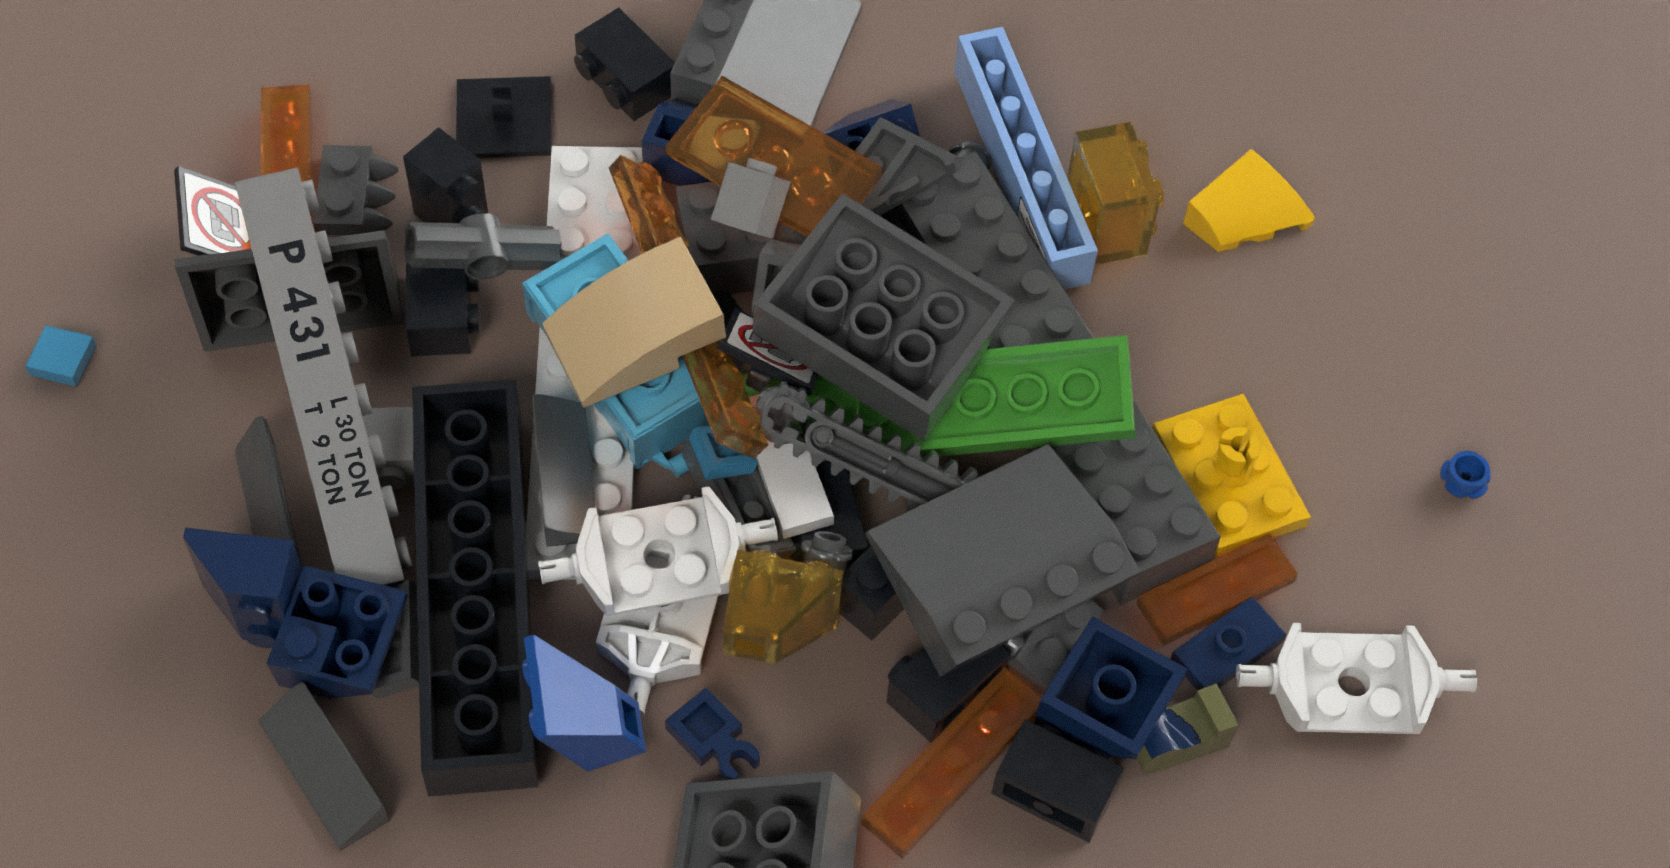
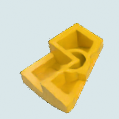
M1250 149L1188 202L1183 224L1217 252L1237 248L1245 241L1261 242L1273 239L1275 231L1294 226H1299L1301 231L1308 230L1314 224L1315 216L1292 186L1266 160Z

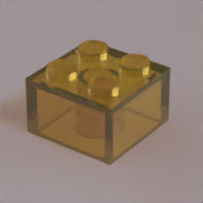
M1132 122L1075 132L1067 179L1098 250L1095 265L1147 255L1151 236L1156 234L1157 231L1156 217L1158 209L1164 204L1162 184L1159 178L1152 177L1148 167L1149 153L1147 145L1143 139L1138 140Z

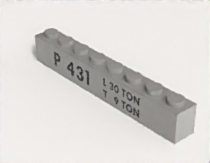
M298 167L234 182L335 573L380 585L403 581L402 569L410 568L412 564L405 537L394 539L389 518L399 516L391 485L380 487L376 467L386 465L378 434L367 436L362 416L373 413L365 383L354 385L349 365L359 363L352 332L341 334L336 314L346 312L339 282H327L323 263L331 262L333 259L326 231L314 232L310 212L319 211L320 208L313 181L311 179L302 182Z

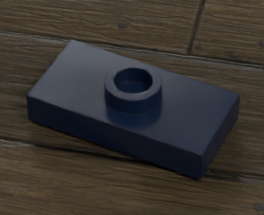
M1251 596L1174 650L1170 659L1188 669L1185 677L1197 691L1213 684H1217L1220 688L1236 677L1237 664H1254L1282 644L1287 634Z

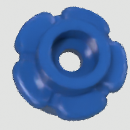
M1472 451L1459 452L1452 457L1451 461H1445L1440 470L1441 478L1446 481V490L1455 497L1463 498L1469 496L1471 499H1476L1483 496L1488 490L1487 483L1491 480L1490 467L1485 458L1478 453ZM1461 475L1467 476L1470 480H1463Z

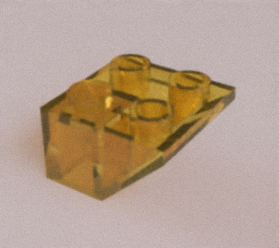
M737 550L723 628V654L776 664L838 628L844 571L833 569L830 565L821 561L811 560L802 563L782 559L775 553L766 550H755L753 552Z

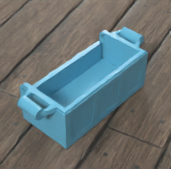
M605 234L522 283L526 313L532 322L538 323L544 333L542 323L559 307L581 290L628 261L610 234ZM695 351L678 357L680 369L594 404L598 412L604 416L625 448L629 451L630 460L636 469L653 460L663 468L671 470L675 477H681L689 472L682 452L669 460L663 454L686 441L694 427L708 426L721 418V387Z

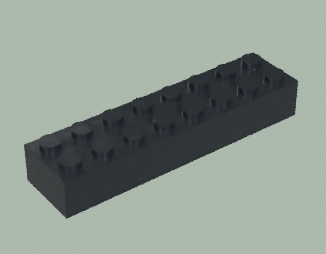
M515 379L412 387L421 773L427 794L430 797L539 787L537 738L533 734L529 723V712L533 709L531 689L525 681L522 670L523 660L526 659L524 638L532 634L521 410L517 382Z

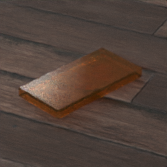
M724 76L719 78L665 146L669 157L719 186L722 185L729 162L746 167L748 158H752L776 166L775 177L791 182L779 221L806 237L810 235L842 193L861 204L883 176L882 166Z

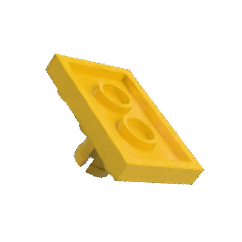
M1244 393L1153 423L1152 429L1221 537L1214 554L1215 558L1308 526L1311 516Z

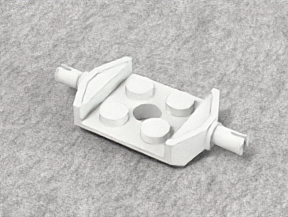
M710 487L701 488L702 497L602 516H598L596 507L589 508L577 542L576 553H571L572 557L543 562L538 561L542 584L575 577L577 584L583 583L597 606L607 616L728 594L735 581L740 554L746 553L745 545L773 540L778 541L775 520L771 518L741 525V522L736 523L735 518ZM657 548L668 549L675 555L673 562L662 569L650 567L646 564L645 559L652 550Z
M684 495L682 497V501L691 499V495ZM657 548L647 555L645 562L652 568L662 569L673 562L675 555L668 549ZM719 595L607 616L604 613L596 639L597 651L629 676L631 682L627 694L639 703L640 716L645 715L651 686H654L655 683L701 675L703 668L701 659Z
M1293 623L1276 663H1270L1269 666L1241 664L1236 666L1237 687L1269 686V693L1275 694L1286 722L1297 732L1420 734L1428 720L1435 699L1439 698L1443 691L1475 692L1477 688L1476 671L1474 669L1443 670L1442 667H1438L1437 661L1415 626L1406 625L1402 635L1308 633L1301 632V623ZM1345 676L1357 678L1364 685L1365 694L1351 696L1341 689L1338 679Z

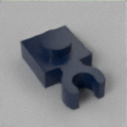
M706 687L665 720V729L700 766H703L712 757L718 761L719 774L723 780L739 779V774L730 765L735 759H745L754 769L760 766V754L756 747L747 741L735 739L742 733V724Z

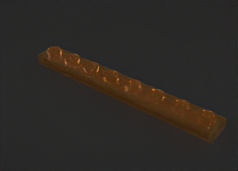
M620 155L608 169L642 254L680 236L686 247H688V241L680 232L675 220V209L667 200L661 186L662 178L660 174L645 162L638 164ZM720 340L682 355L716 443L755 459L768 446V443L760 426L761 417L752 406L744 387L746 385L745 378L736 368L732 356L716 349Z

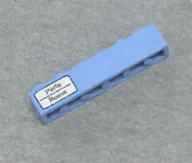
M998 27L958 36L954 73L985 149L992 156V166L1006 200L1064 290L1091 284L1098 253L1097 247L1004 28Z

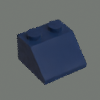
M185 527L183 539L205 590L242 640H247L250 644L258 647L272 648L302 572L293 540Z
M1092 616L1041 698L1034 724L1050 725L1063 733L1066 740L1084 749L1095 748L1112 757L1136 759L1188 669Z

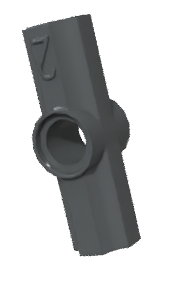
M482 213L468 216L461 220L460 223L409 222L405 230L404 255L406 264H410L411 268L464 269L467 276L473 279L484 280L498 277L507 270H545L560 261L562 243L559 230H554L553 226L502 225L499 217L493 214Z

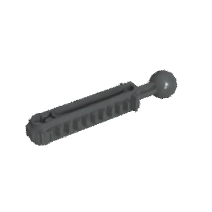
M782 381L780 385L761 389L760 397L757 399L755 407L751 408V417L754 418L755 426L758 429L757 435L760 439L765 438L774 443V447L777 449L783 444L792 443L793 456L796 458L806 450L811 452V462L815 467L826 459L831 462L830 472L834 476L845 468L850 471L849 482L853 485L864 477L868 479V491L872 494L883 486L887 488V501L891 503L902 495L906 497L905 507L908 511L977 479V471L973 467H970L962 476L958 475V464L953 459L943 467L938 465L939 455L934 450L926 457H921L920 445L915 441L906 449L902 448L901 436L897 432L887 440L883 439L882 426L878 423L868 431L864 430L863 416L859 414L849 422L844 420V407L840 405L830 413L825 411V398L821 396L810 404L806 398L805 388L800 387L797 389L796 387L789 386L785 381ZM784 403L792 405L791 412L795 419L805 422L807 416H809L804 428L805 435L799 433V424L792 420L785 419L781 426L774 423V413L770 410L771 407L780 410Z

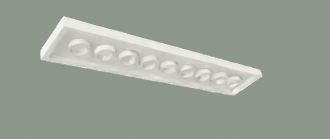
M552 146L547 226H553L554 230H559L562 243L560 261L607 233L610 234L628 261L644 253L647 176L646 170H643L642 148ZM540 328L535 395L542 394L580 402L548 337ZM594 404L587 406L585 410L597 514L602 516L633 510L634 465L630 460V453L604 416L598 412ZM533 418L526 522L527 562L529 579H541L538 561L543 562L572 557L571 553H576L577 544L546 547ZM572 577L564 580H576V578Z

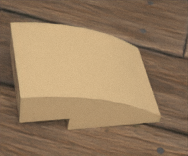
M681 236L657 246L605 274L577 293L542 323L543 329L583 408L680 369L678 357L726 338L724 315Z

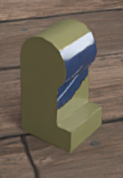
M1213 684L1196 692L1195 697L1169 706L1164 710L1137 756L1143 772L1153 773L1230 746L1239 725L1218 685Z

